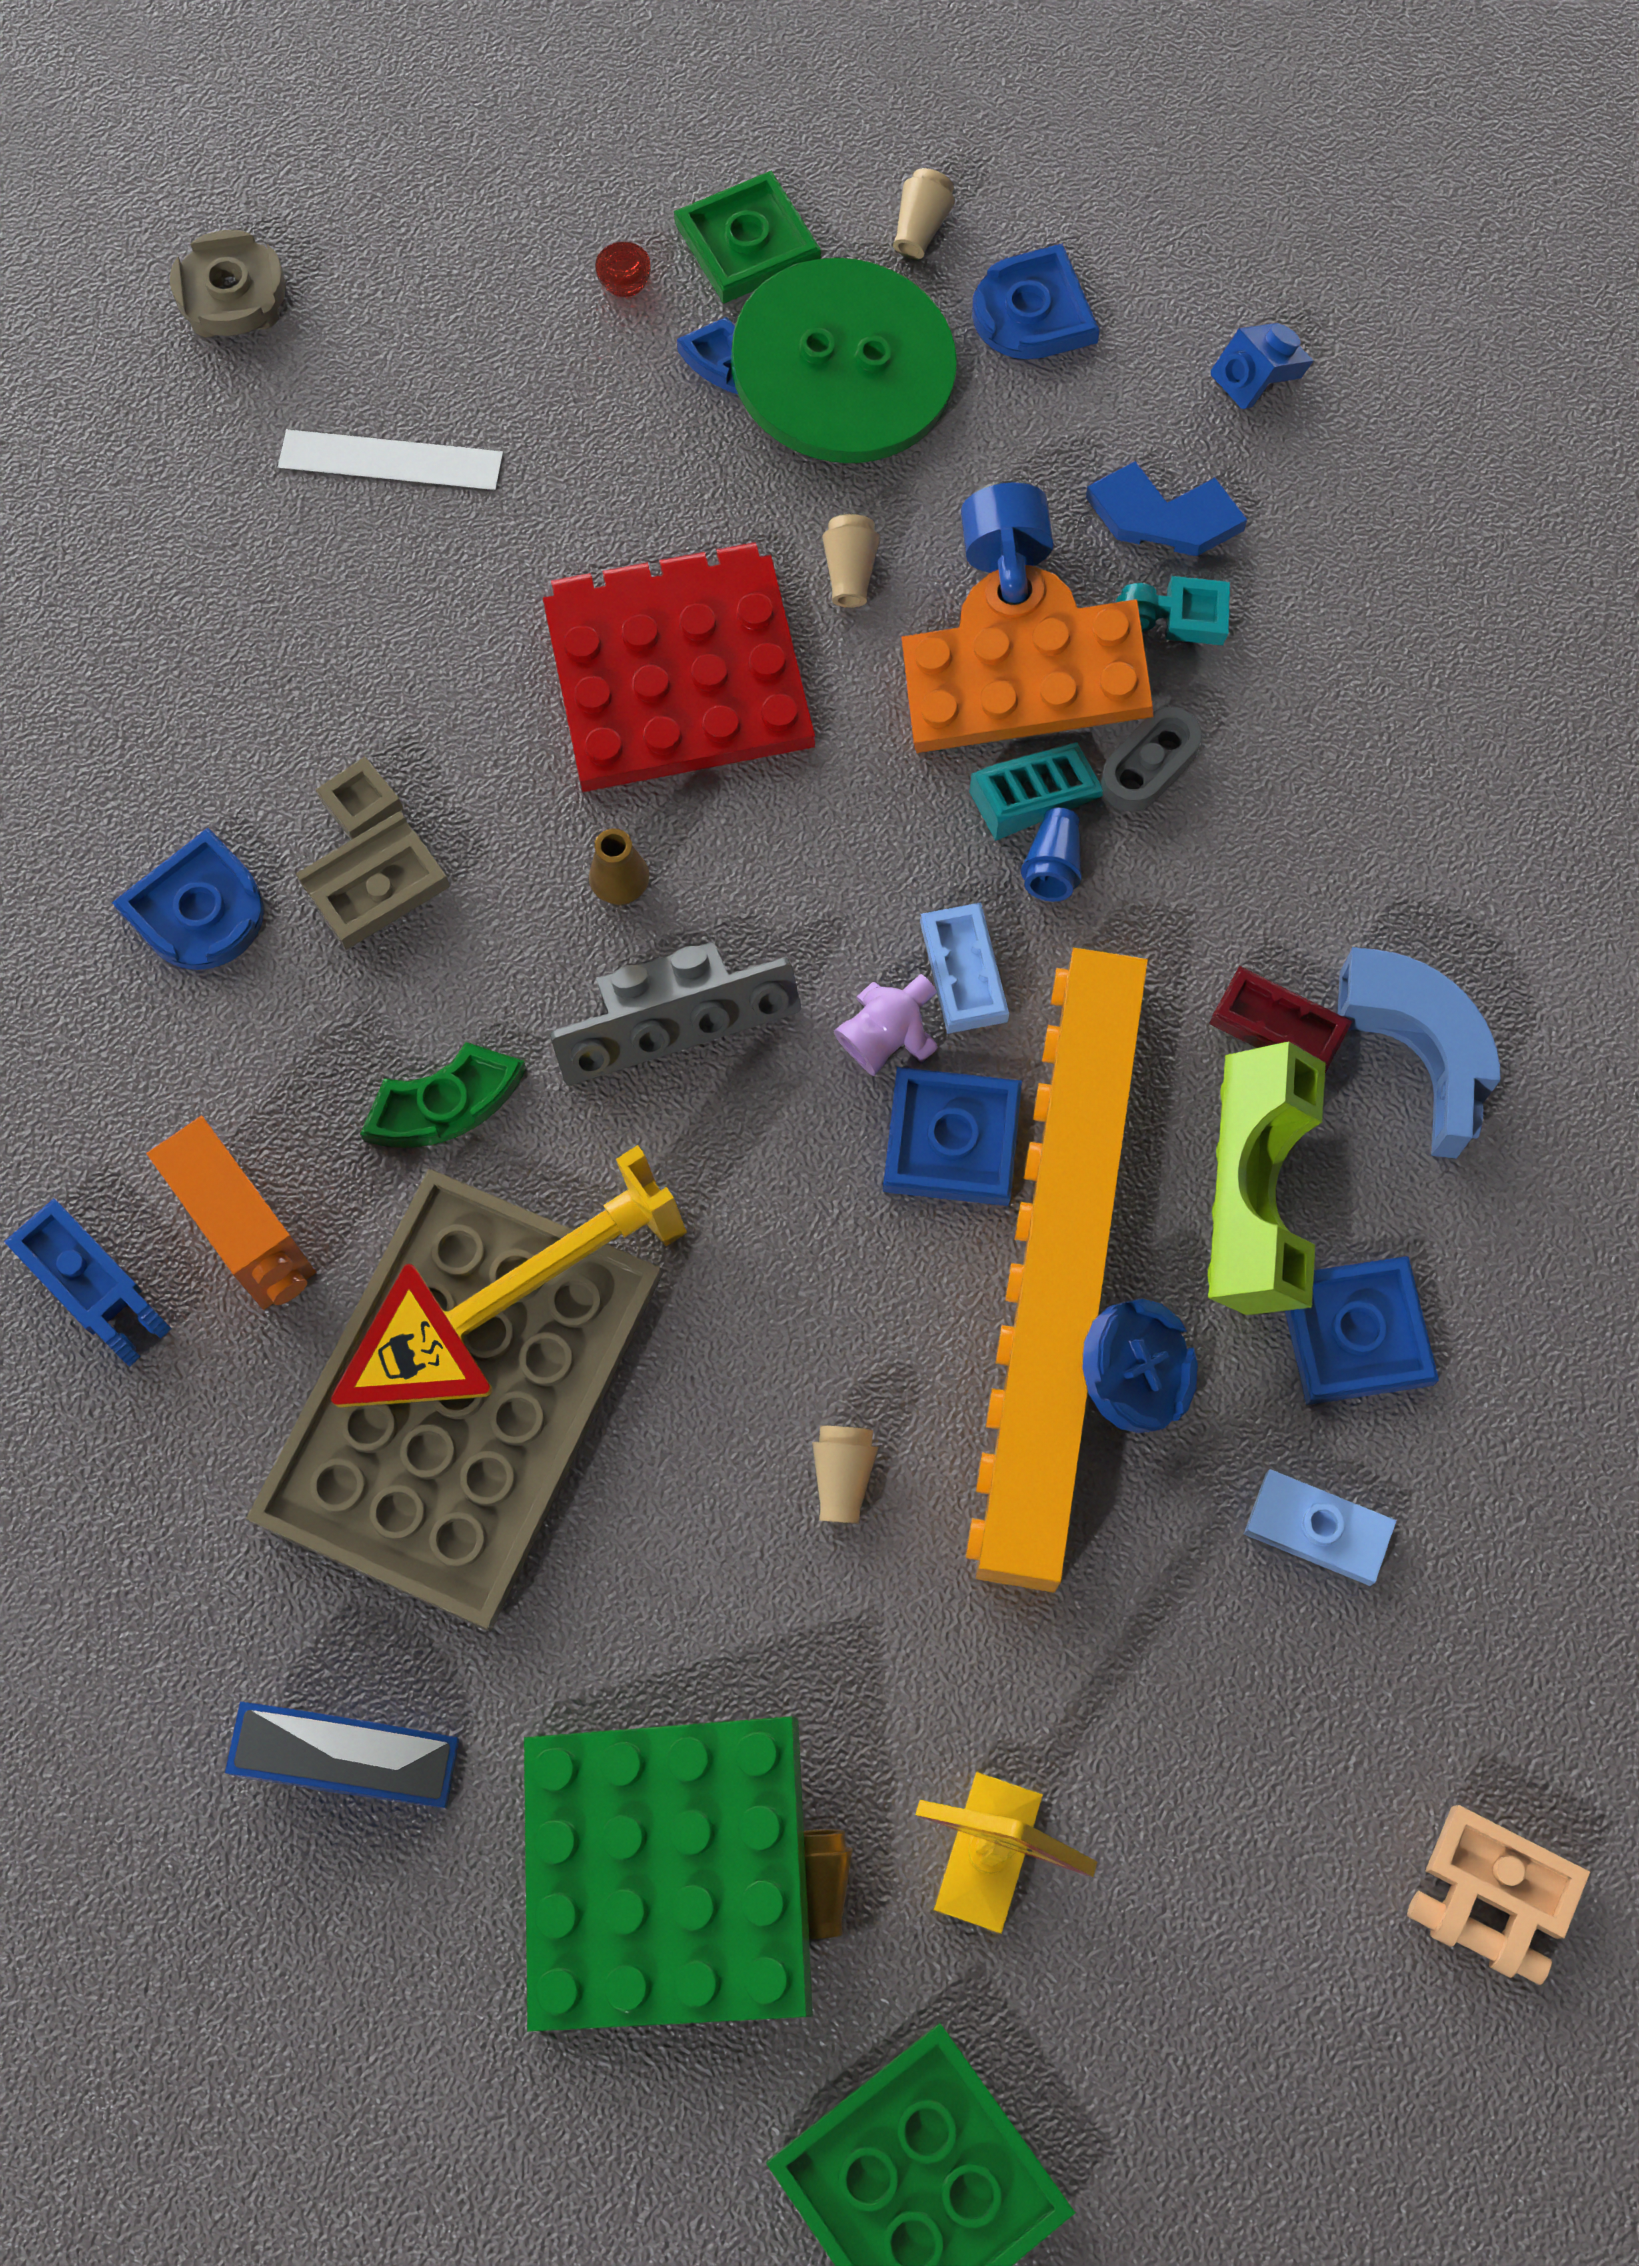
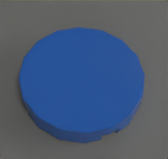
M1142 1298L1108 1306L1093 1320L1084 1341L1082 1369L1088 1393L1101 1415L1122 1430L1145 1433L1167 1428L1166 1426L1171 1421H1178L1188 1411L1197 1389L1198 1363L1194 1347L1187 1348L1185 1339L1181 1334L1187 1332L1180 1318L1162 1303Z

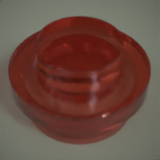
M631 242L610 244L596 258L595 268L599 282L609 293L617 297H630L638 294L644 288L651 274L649 255L642 247Z

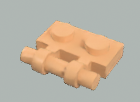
M1460 1805L1452 1806L1425 1870L1451 1884L1447 1896L1443 1902H1440L1421 1891H1417L1409 1905L1407 1917L1430 1928V1936L1449 1947L1454 1946L1457 1942L1490 1959L1489 1967L1501 1974L1512 1978L1517 1973L1538 1985H1542L1549 1974L1552 1959L1529 1948L1535 1930L1538 1929L1556 1939L1565 1938L1590 1871ZM1476 1898L1510 1915L1502 1933L1469 1917Z

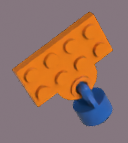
M1001 481L986 485L971 494L961 507L966 558L971 566L978 570L989 572V574L972 587L961 609L960 627L901 636L913 743L916 753L1153 717V704L1137 599L1077 608L1070 588L1057 575L1035 566L1045 560L1053 550L1048 500L1046 494L1038 487L1022 481Z

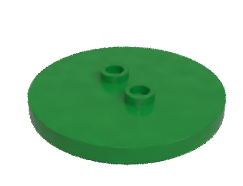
M822 258L788 267L763 282L752 293L743 306L735 324L731 349L732 376L735 388L746 410L755 422L775 440L794 451L819 460L838 463L877 461L903 452L915 445L934 428L942 417L948 405L956 375L957 357L955 343L948 323L937 305L921 288L909 279L884 266L868 261L850 258Z

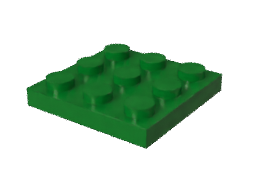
M941 2023L936 2024L766 2161V2165L835 2266H1013L1076 2213Z

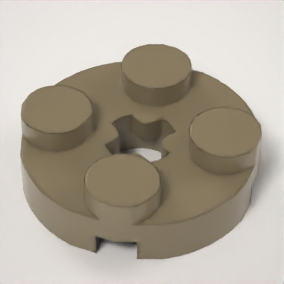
M219 230L207 233L190 243L193 251L184 258L182 263L179 256L173 263L170 271L171 291L181 315L191 323L192 329L196 334L202 337L239 335L255 329L270 328L278 321L280 315L278 308L283 302L286 292L285 276L275 250L268 244L266 248L264 245L256 243L252 234L241 230ZM229 276L234 277L236 283H238L228 289L217 288L223 286L224 278Z

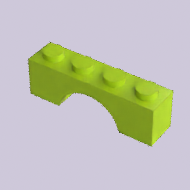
M1289 1041L1225 1055L1224 1080L1220 1090L1222 1101L1220 1136L1216 1147L1218 1161L1216 1193L1212 1206L1213 1235L1211 1262L1207 1272L1209 1282L1208 1298L1245 1315L1312 1308L1315 1244L1291 1233L1283 1224L1276 1204V1184L1281 1166L1294 1144L1303 1135L1322 1123L1326 1063Z

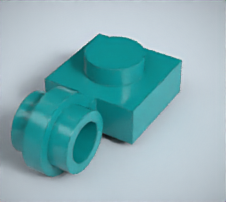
M1172 576L1167 587V596L1157 595V590L1149 584L1133 583L1125 586L1122 589L1121 595L1115 600L1116 603L1137 599L1142 632L1152 629L1159 618L1166 619L1165 640L1223 646L1229 634L1230 582Z

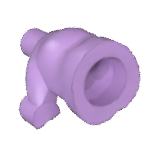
M922 974L916 977L903 990L881 987L877 983L872 982L856 997L864 1008L854 1018L845 1021L836 1028L834 1034L850 1056L872 1076H875L881 1070L888 1057L903 1044L922 1064L938 1049V1046L933 1038L924 1032L920 1008L937 991L932 983Z

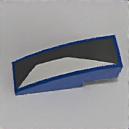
M240 1701L225 1773L244 1779L447 1809L459 1738L376 1722Z

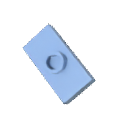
M981 902L921 914V929L947 1034L1008 1022L1009 1011Z
M1269 1469L1263 1479L1244 1535L1371 1586L1376 1582L1397 1520Z

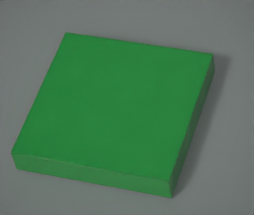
M772 170L674 211L677 229L723 304L755 291L763 282L788 267L810 260L821 259V248Z

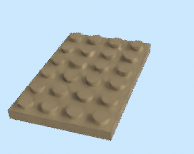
M428 1168L246 1520L253 1525L491 1632L663 1275L661 1267L605 1244L466 1334L463 1342L492 1387V1393L487 1397L337 1407L332 1403L331 1396L402 1268L406 1264L415 1266L442 1310L450 1311L574 1231Z

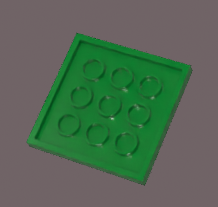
M788 1716L524 1737L527 2032L813 2016L798 1718Z

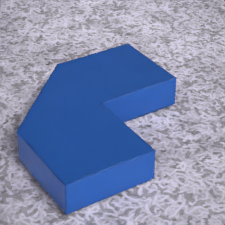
M1134 461L1087 486L1085 498L1114 537L1120 541L1139 545L1141 540L1173 546L1175 547L1174 552L1197 557L1243 532L1247 523V518L1216 478L1167 503L1137 462Z

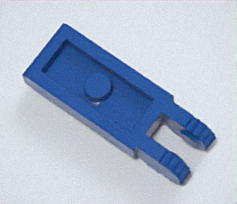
M55 1198L4 1241L78 1322L92 1335L97 1333L129 1367L141 1357L136 1352L137 1347L123 1333H118L108 1323L123 1308L129 1305L138 1315V1321L151 1334H156L160 1339L172 1329L139 1295L143 1290Z

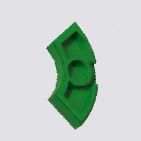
M465 1042L454 1060L431 1076L411 1081L384 1078L360 1136L364 1142L394 1148L430 1146L461 1136L489 1119L502 1107L520 1083L526 1071L525 1063L523 1060Z

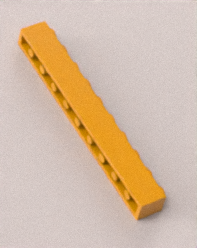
M1073 947L1068 969L1056 968L1050 1005L1062 1006L1059 1026L1047 1025L1042 1054V1062L1053 1064L1050 1084H1038L1033 1120L1044 1122L1041 1143L1029 1142L1024 1171L1025 1180L1035 1181L1032 1203L1020 1202L1014 1240L1026 1242L1023 1264L1011 1263L1005 1301L1017 1303L1014 1326L1001 1325L995 1364L1007 1366L1004 1390L991 1389L986 1419L987 1428L998 1429L994 1454L982 1452L976 1484V1492L988 1494L984 1520L971 1519L965 1558L978 1560L975 1579L1053 1593H1055L1061 1583L1088 1391L1082 1369L1084 1341L1093 1320L1098 1317L1148 959Z

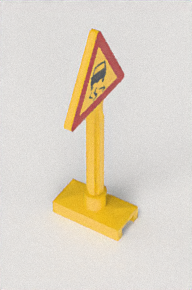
M639 1145L616 1158L628 1190L604 1204L605 1211L450 1311L442 1310L415 1266L406 1264L332 1394V1403L337 1407H353L487 1397L492 1393V1387L463 1342L466 1334L620 1234L625 1238L647 1224L665 1246L685 1235L687 1231L673 1195L667 1187L662 1190L659 1189L646 1156Z
M976 1772L964 1809L920 1800L915 1814L920 1818L958 1830L933 1911L978 1925L998 1934H1002L1025 1854L1089 1877H1094L1098 1862L1033 1828L1043 1794Z

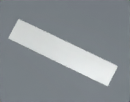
M286 429L278 468L496 490L503 451Z

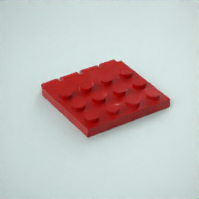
M756 542L716 549L718 565L708 566L705 552L659 560L660 576L651 577L648 562L603 570L605 586L594 588L591 573L551 580L554 595L543 597V603L582 792L815 748V734L772 556L760 557Z

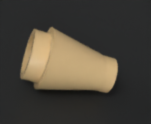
M922 168L916 170L912 178L907 179L903 184L897 235L893 247L904 257L911 259H921L924 257L927 246L955 204L953 196L954 185L944 174L933 169Z
M856 514L839 515L829 521L828 530L822 535L832 585V602L841 607H860L867 603V589L880 542V535L875 531L874 521L866 516Z
M820 1426L819 1442H812L820 1500V1521L859 1524L860 1509L878 1451V1447L872 1446L873 1430L842 1426Z

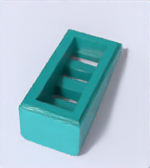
M1077 742L998 763L971 774L969 793L995 841L1042 822L1046 811L1052 808L1071 810L1103 796L1101 784ZM1071 764L1081 785L1071 787L1060 767ZM1049 772L1058 791L1050 793L1041 775ZM1029 781L1037 797L1029 799L1021 784ZM1009 789L1016 803L1007 805L1001 792Z

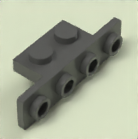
M710 942L700 946L684 947L672 955L640 965H627L612 974L596 978L607 1014L554 1030L550 1033V1038L566 1085L571 1086L796 1014L801 1011L802 1007L793 967L788 958H780L729 975L714 942Z

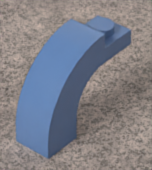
M1352 947L1340 970L1337 1014L1353 1021L1348 1030L1374 1032L1393 1037L1406 1044L1421 1058L1430 1074L1434 1092L1431 1156L1457 1159L1471 1139L1479 1137L1483 1122L1482 1103L1486 1101L1500 1082V1064L1492 1033L1477 1006L1467 994L1441 972L1411 957L1394 952Z

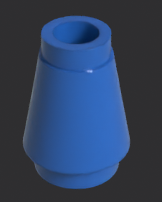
M1052 808L1046 811L1021 867V875L1025 880V889L1029 894L1040 900L1049 902L1063 901L1069 898L1073 893V889L1081 883L1080 819L1075 812L1069 809Z

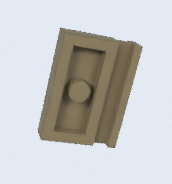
M401 811L295 873L300 884L311 897L345 950L450 887L447 876L416 832L411 829Z

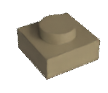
M365 756L315 789L321 803L351 840L395 813L404 810L400 798Z

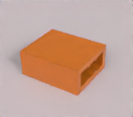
M202 1115L146 1153L229 1270L263 1310L273 1303L275 1305L285 1304L297 1297L305 1289L307 1279L316 1274V1270Z

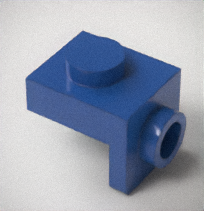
M1272 323L1243 327L1237 330L1211 369V376L1241 409H1247L1254 406L1268 384L1301 379L1314 360L1300 346L1301 341L1298 335L1285 325Z

